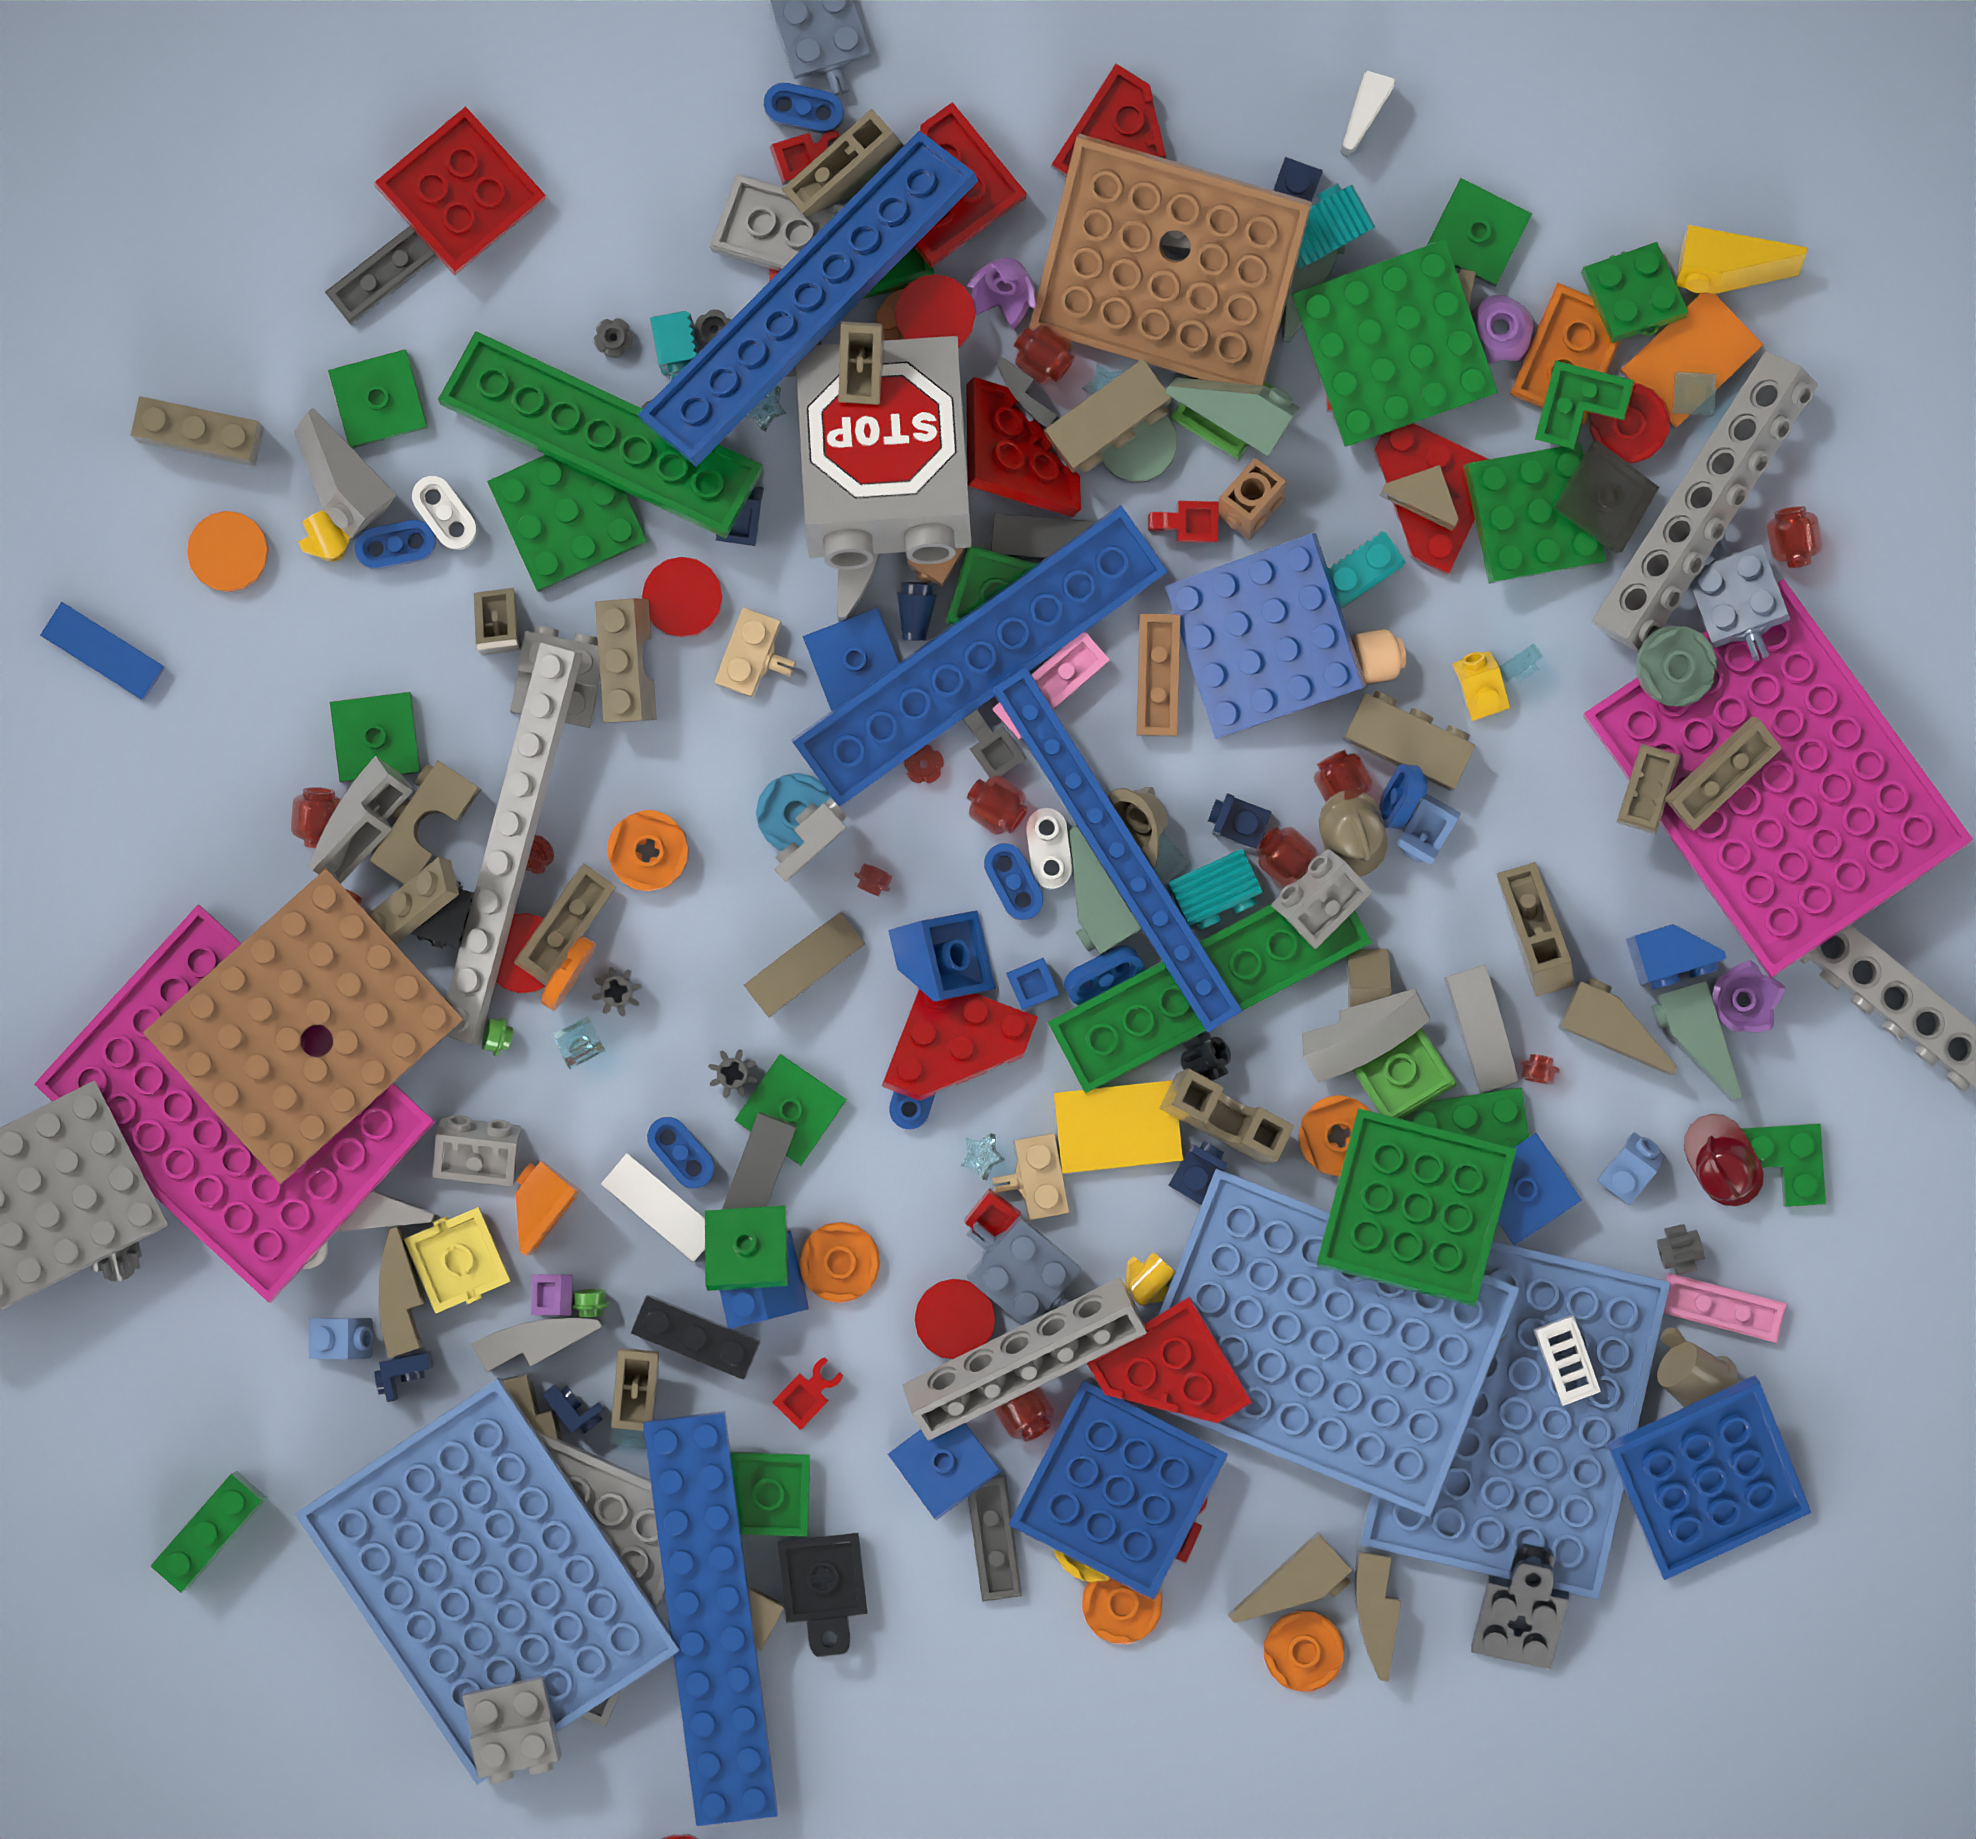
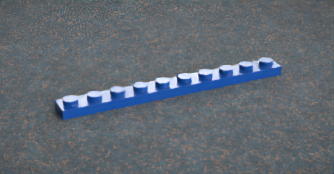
M1025 667L993 687L994 695L1206 1032H1210L1242 1012L1028 669Z

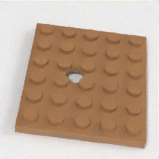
M1079 134L1076 137L1036 298V308L1033 310L1029 328L1140 361L1144 359L1148 364L1201 380L1264 386L1313 202ZM1180 231L1188 237L1191 244L1188 257L1179 261L1166 257L1165 251L1161 248V239L1166 232Z
M324 869L150 1025L143 1034L272 1176L282 1184L462 1022L463 1018L327 869ZM322 1025L329 1029L333 1036L331 1050L322 1057L309 1056L301 1046L302 1034L310 1026Z

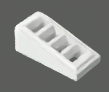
M1370 71L1364 72L1340 150L1342 155L1350 156L1355 151L1391 94L1396 79Z
M1573 1315L1533 1329L1562 1406L1601 1392ZM1567 1331L1569 1332L1570 1339L1550 1346L1549 1338ZM1574 1346L1576 1354L1555 1361L1553 1354ZM1580 1361L1582 1369L1563 1376L1560 1375V1368ZM1584 1376L1586 1377L1588 1384L1566 1392L1564 1384Z

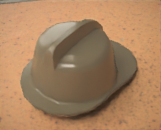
M1144 787L1134 791L1127 788H1116L1107 797L1154 870L1158 863L1159 838L1164 833L1168 824L1166 809L1156 797L1155 790L1152 787Z
M1344 790L1330 797L1322 807L1318 820L1324 849L1333 851L1359 877L1365 876L1379 866L1384 860L1388 849L1387 834L1380 809L1371 796L1360 790Z

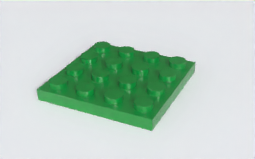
M1446 239L1291 293L1344 447L1498 393Z
M1358 1108L1319 1251L1317 1266L1476 1307L1517 1149Z

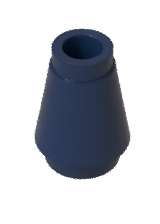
M901 582V592H897L902 639L926 641V634L928 633L937 594H933L934 584Z

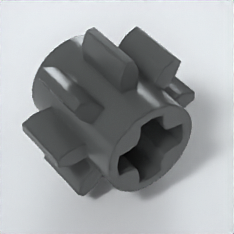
M609 967L608 973L610 978L605 981L600 978L594 979L601 986V993L593 995L592 999L604 1000L606 1004L602 1013L607 1014L612 1007H616L621 1017H624L626 1014L624 1006L629 1003L634 1006L640 1005L633 998V991L641 989L642 985L630 984L628 980L631 977L632 971L629 969L624 972L622 977L616 976L614 968ZM617 981L620 986H627L628 993L622 995V1002L617 1003L612 997H607L606 991L612 989V982Z
M741 1049L736 1052L735 1058H728L727 1053L723 1050L720 1051V1056L723 1060L720 1065L709 1064L708 1066L711 1070L717 1071V1078L709 1083L710 1086H717L720 1083L725 1086L723 1091V1097L725 1098L730 1095L731 1089H737L742 1097L746 1096V1091L743 1088L746 1082L757 1083L758 1081L754 1077L749 1076L748 1070L753 1068L756 1062L750 1061L746 1064L742 1062L743 1050ZM733 1062L739 1063L738 1070L744 1073L742 1081L735 1080L733 1085H728L727 1076L722 1074V1070L724 1067L731 1068Z
M1685 1224L1665 1228L1666 1238L1657 1240V1247L1664 1269L1674 1267L1676 1275L1696 1271L1695 1261L1705 1259L1698 1231L1687 1232Z
M139 1241L93 1264V1271H103L104 1279L110 1281L128 1279L133 1275L135 1269L140 1268L139 1258L142 1257Z

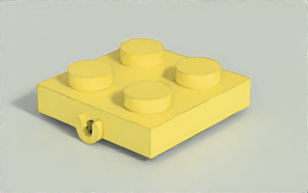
M480 1207L451 1219L448 1216L432 1222L433 1227L404 1239L435 1314L465 1301L468 1305L482 1299L481 1294L511 1282Z

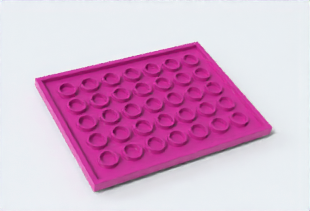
M1784 579L1777 582L1791 620L1773 626L1762 634L1766 649L1769 652L1768 657L1762 658L1757 645L1756 649L1760 661H1753L1747 642L1733 641L1714 649L1717 658V670L1715 669L1712 679L1714 682L1710 690L1697 702L1687 706H1667L1651 699L1641 688L1637 677L1586 711L1583 715L1628 780H1630L1641 744L1680 755L1669 794L1752 716L1761 720L1782 747L1778 753L1694 831L1686 827L1667 801L1660 819L1662 828L1770 978L1782 972L1973 841L1966 828ZM1706 630L1702 634L1712 644L1708 631Z
M198 904L41 1075L34 1085L51 1101H54L95 1080L153 1196L267 1302L271 1303L436 1121L393 1083L288 1179L280 1184L143 1034L150 1025L242 944ZM313 1025L303 1032L301 1046L309 1056L322 1057L331 1050L333 1036L326 1027Z

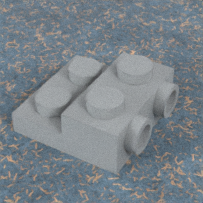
M538 625L535 626L534 632L525 631L510 712L522 714L540 642L582 653L564 723L591 728L600 684L598 638L575 633L574 641L558 638L559 630Z
M832 798L828 799L819 808L814 803H811L795 818L800 825L794 831L804 843L798 847L795 842H792L776 857L780 864L774 869L785 882L790 880L847 829L842 821L848 816Z
M544 1676L472 1691L462 1695L471 1733L469 1740L478 1779L488 1777L490 1783H499L514 1778L512 1771L528 1768L529 1774L534 1775L554 1769L552 1762L559 1761L562 1753Z

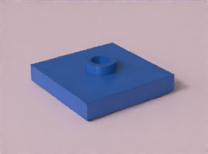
M878 607L802 636L831 711L899 663Z
M1534 1133L1513 1147L1517 1149L1498 1220V1224L1513 1246L1582 1201L1537 1133Z
M966 1423L929 1441L920 1429L888 1453L890 1459L935 1520H938L1001 1473L998 1466Z

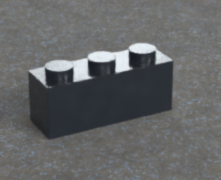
M646 1295L631 1331V1334L742 1380L746 1378L761 1342L758 1339L734 1329H728V1327L652 1295Z

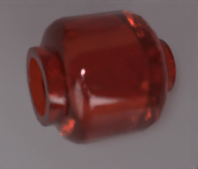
M1047 324L1039 325L1034 331L1027 327L1013 345V347L1019 350L1015 357L1017 367L1040 384H1047L1051 380L1058 383L1075 360V357L1071 355L1073 350L1072 343Z
M1805 506L1788 507L1774 512L1775 517L1767 524L1772 557L1775 560L1787 562L1788 568H1798L1811 564V557L1821 552L1823 546L1817 515L1807 512Z
M1345 749L1316 764L1319 770L1315 772L1313 780L1325 803L1330 797L1340 791H1344L1345 800L1359 797L1363 792L1367 793L1373 787V780L1358 754H1347Z
M999 775L990 777L986 782L978 779L966 799L971 801L968 811L969 817L995 835H1001L1006 831L1010 834L1014 832L1029 809L1025 805V793Z
M308 787L303 789V794L293 799L291 832L295 837L304 840L305 847L316 848L330 817L341 801V798L335 796V790L323 787Z
M1293 827L1273 828L1257 846L1260 868L1281 886H1288L1301 879L1308 872L1310 862L1317 856L1316 847Z
M1041 1386L994 1408L995 1414L1004 1429L1014 1439L1023 1438L1024 1442H1029L1040 1437L1052 1427L1050 1421L1054 1416V1407Z

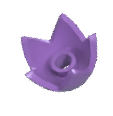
M1001 258L986 264L974 274L967 285L973 288L971 298L974 302L975 315L977 316L998 306L1012 330L1019 325L1028 307L1036 308V290L1033 280L1024 266L1015 259Z
M1492 295L1486 297L1480 305L1470 312L1488 364L1504 359L1509 361L1523 360L1530 348L1531 334L1534 328L1532 315L1524 305L1508 296ZM1499 320L1506 322L1508 332L1505 334L1496 333L1493 328L1494 323Z
M1749 960L1734 966L1726 974L1718 978L1714 986L1712 1000L1719 1020L1730 1030L1735 1032H1762L1773 1028L1775 1021L1774 1008L1781 1001L1785 992V986L1778 980L1763 975L1758 965ZM1740 992L1747 994L1749 998V1003L1746 1007L1739 1006L1736 1001L1737 995Z

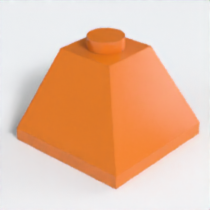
M540 1161L537 1166L530 1162L516 1180L521 1185L516 1192L519 1251L525 1256L532 1255L582 1191L544 1161Z

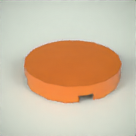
M230 511L210 514L200 521L191 533L187 547L189 565L197 578L212 589L224 592L246 589L257 581L264 571L269 553L266 536L257 523L242 513Z
M585 936L580 937L568 951L566 960L559 969H556L541 996L543 1005L552 1011L559 1007L591 959L597 946L595 942Z
M845 1222L825 1224L812 1232L803 1244L799 1259L801 1276L809 1289L820 1298L836 1303L853 1301L867 1293L877 1280L880 1268L878 1247L872 1237L859 1226Z
M1113 1579L1101 1582H1088L1083 1591L1082 1611L1086 1623L1098 1637L1110 1643L1130 1644L1143 1639L1155 1629L1162 1614L1163 1599L1160 1590L1153 1601Z
M1296 1610L1281 1616L1270 1627L1264 1640V1660L1270 1674L1282 1686L1294 1691L1312 1692L1327 1686L1338 1675L1344 1660V1642L1338 1628L1326 1616L1314 1611Z

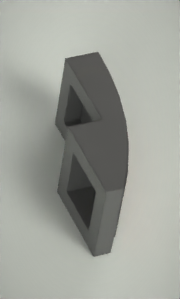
M1000 356L996 362L1000 374L1022 407L1046 428L1061 417L1028 395L1037 381Z

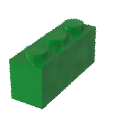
M238 1471L231 1473L150 1567L180 1593L186 1591L263 1504L267 1497Z

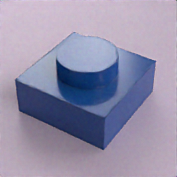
M1044 957L1006 973L1021 1010L1059 996Z

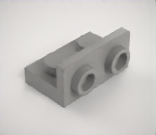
M1327 849L1321 855L1315 857L1310 862L1308 868L1292 884L1286 886L1281 891L1279 897L1272 903V907L1296 929L1308 944L1316 949L1373 892L1343 859L1330 849Z
M463 1115L441 1117L435 1136L433 1178L513 1187L521 1126L511 1125V1123L505 1120L475 1121Z

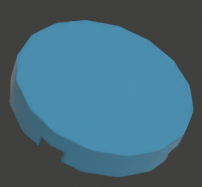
M801 773L783 775L770 782L759 796L756 808L758 827L766 841L780 851H783L792 842H795L800 847L804 841L794 831L800 825L795 818L811 803H814L819 808L832 797L823 784L813 776Z

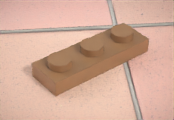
M1140 614L1136 736L1177 737L1180 615Z

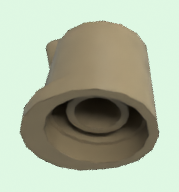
M1669 1327L1663 1331L1662 1342L1670 1346L1671 1349L1663 1357L1657 1372L1658 1382L1683 1407H1687L1737 1384V1369L1731 1359L1726 1356L1716 1357L1696 1344L1687 1342L1676 1328Z

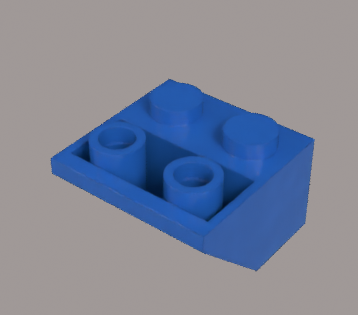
M1675 924L1626 939L1639 984L1643 985L1650 982L1652 990L1680 982L1678 974L1689 971L1690 977L1693 978L1719 970L1717 962L1727 959L1724 950Z

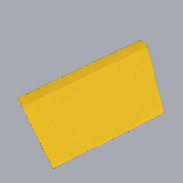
M1173 1080L1095 1088L1086 1094L1083 1090L1053 1093L1062 1174L1183 1161L1179 1119L1159 1109Z

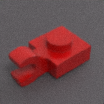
M1178 500L1177 512H1150L1148 514V531L1177 530L1176 542L1217 543L1219 501Z

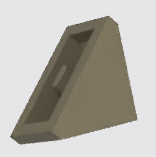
M841 321L838 402L880 403L885 350L882 324Z
M1440 465L1386 483L1379 495L1451 531L1458 521V516Z
M514 588L474 593L477 651L481 655L521 650Z
M1359 949L1347 956L1348 1008L1391 996L1388 949Z
M618 1348L611 1428L644 1431L643 1422L654 1419L659 1381L658 1351Z

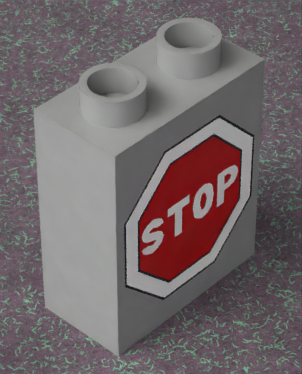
M957 336L884 341L885 350L879 404L838 402L840 344L816 345L796 365L804 516L809 558L824 557L825 563L836 569H857L869 565L874 559L873 554L906 552L907 558L912 562L936 564L953 558L957 548H971Z

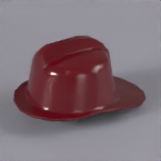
M1709 1114L1699 1117L1689 1126L1684 1137V1152L1697 1180L1710 1198L1726 1206H1740L1754 1199L1763 1186L1764 1171L1760 1160L1739 1125L1725 1115Z

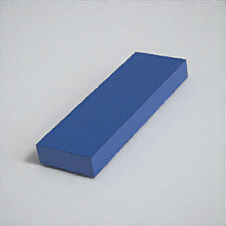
M62 601L40 634L46 640L143 701L165 668L162 664Z

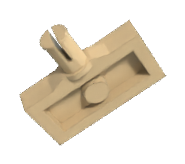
M742 607L714 683L754 698L761 678L769 669L791 677L794 671L780 666V664L795 669L796 661L775 654V640L782 622Z
M1051 1133L1014 1140L1017 1159L1015 1174L992 1177V1185L1008 1182L1007 1185L993 1187L994 1192L1001 1193L1018 1189L1025 1201L1028 1220L1069 1213L1055 1134Z

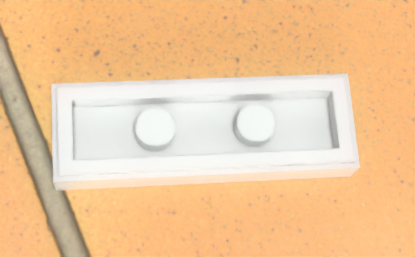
M626 1153L601 1185L691 1261L695 1262L705 1250V1218L631 1155Z

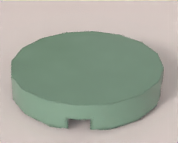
M1167 415L1151 426L1147 422L1141 424L1133 430L1137 436L1122 448L1117 450L1112 445L1101 453V456L1104 458L1102 461L1104 467L1118 479L1137 483L1148 482L1162 475L1171 465L1177 449L1176 430Z
M1666 626L1654 631L1643 642L1636 660V674L1641 688L1651 699L1667 706H1687L1699 701L1710 690L1714 682L1712 680L1715 669L1717 670V658L1712 644L1702 633L1686 626Z

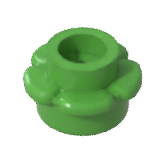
M502 1017L500 1020L489 1018L484 1029L482 1049L492 1051L495 1057L500 1054V1049L508 1051L511 1044L513 1027L507 1026L506 1018Z
M583 1289L573 1292L574 1303H572L571 1309H578L579 1317L602 1316L603 1309L609 1307V1301H606V1290Z

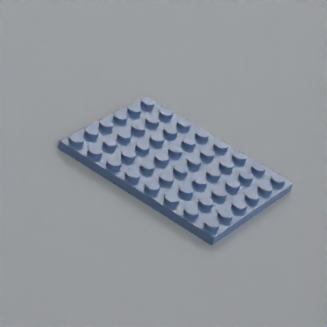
M1216 1168L1159 1315L1186 1298L1191 1297L1253 1403L1220 1423H1213L1170 1411L1167 1412L1431 1517L1520 1288L1484 1274L1476 1307L1319 1267L1317 1266V1259L1330 1213Z
M1493 1241L1484 1274L1518 1287L1520 1291L1501 1337L1503 1340L1498 1344L1431 1517L1370 1494L1359 1544L1509 1579L1514 1553L1521 1544L1525 1543L1549 1548L1554 1554L1553 1589L1568 1591L1571 1594L1599 1600L1624 1490L1623 1483L1606 1443L1638 1428L1670 1282ZM1573 1315L1601 1392L1562 1406L1533 1329ZM1567 1331L1549 1338L1548 1341L1550 1346L1571 1337ZM1573 1346L1553 1354L1555 1361L1576 1354V1350ZM1579 1361L1560 1368L1559 1372L1563 1376L1582 1369ZM1584 1376L1568 1382L1564 1386L1567 1392L1586 1385L1588 1382ZM1532 1556L1527 1558V1561L1541 1564V1560L1538 1557Z
M500 1377L295 1513L476 1785L488 1777L478 1779L469 1740L471 1733L462 1698L464 1693L544 1676L556 1732H558L680 1651V1648L671 1636V1632Z

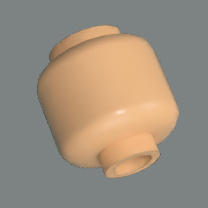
M1380 629L1355 634L1351 639L1366 685L1392 681L1397 678L1400 669H1403L1406 665V651L1403 641L1400 637H1395L1390 630Z

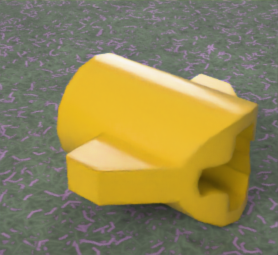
M324 510L302 521L308 537L298 541L304 553L329 562H336L344 557L350 537L332 522L330 516Z
M1154 1252L1143 1263L1133 1256L1127 1262L1125 1286L1131 1297L1142 1306L1149 1303L1162 1302L1169 1289L1166 1285L1174 1277L1175 1271Z

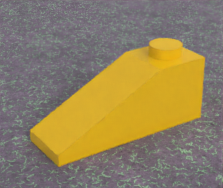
M1688 225L1681 245L1676 285L1695 293L1707 292L1717 294L1799 276L1808 247Z

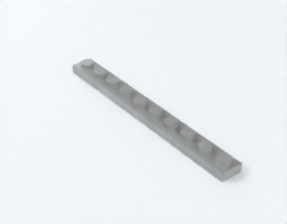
M540 642L446 1001L463 1018V1021L446 1036L472 1045L480 1044L582 658V653Z

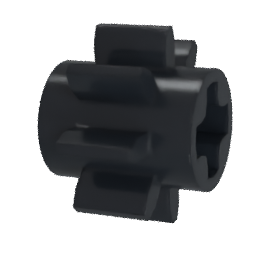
M1204 1032L1183 1043L1186 1049L1181 1055L1183 1070L1191 1069L1211 1081L1228 1074L1225 1065L1230 1062L1231 1053L1228 1045L1222 1038H1211L1209 1032Z

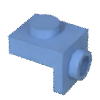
M1426 793V796L1421 800L1411 820L1403 830L1397 846L1402 848L1403 853L1416 862L1424 861L1432 865L1461 813Z
M1633 1132L1628 1137L1623 1148L1601 1173L1597 1181L1630 1205L1658 1172L1665 1155L1651 1139L1641 1137Z
M309 1318V1359L372 1358V1346L374 1343L372 1318Z

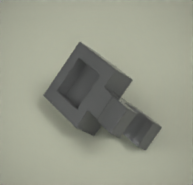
M977 709L963 718L965 724L979 741L970 748V751L992 782L1026 759L1004 726L992 732Z

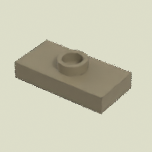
M1644 744L1640 745L1617 823L1656 835L1666 804L1664 798L1669 794L1680 755Z

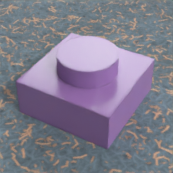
M532 1274L531 1315L571 1316L572 1275Z

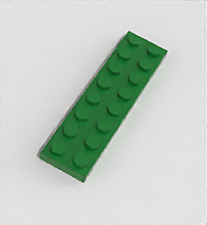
M475 331L438 398L440 405L725 539L728 537L763 472L762 464L719 444L695 466L641 421L638 414L643 410L642 408Z
M1270 904L1199 943L1243 1011L1372 942L1354 910L1314 949ZM1163 962L1047 1022L1085 1094L1205 1031Z

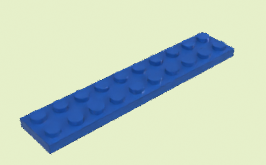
M919 130L638 414L641 421L692 464L697 466L978 182L975 173Z
M1119 505L791 741L840 807L994 697L993 687L1025 667L1028 671L1032 670L1168 571L1123 506Z
M720 1411L647 1420L643 1422L670 1632L680 1648V1651L674 1654L696 1827L777 1817L778 1807L726 1412Z

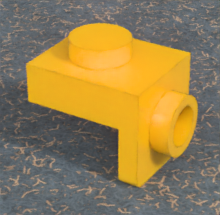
M1490 651L1467 654L1462 660L1452 664L1460 682L1468 715L1472 721L1510 709L1500 668Z

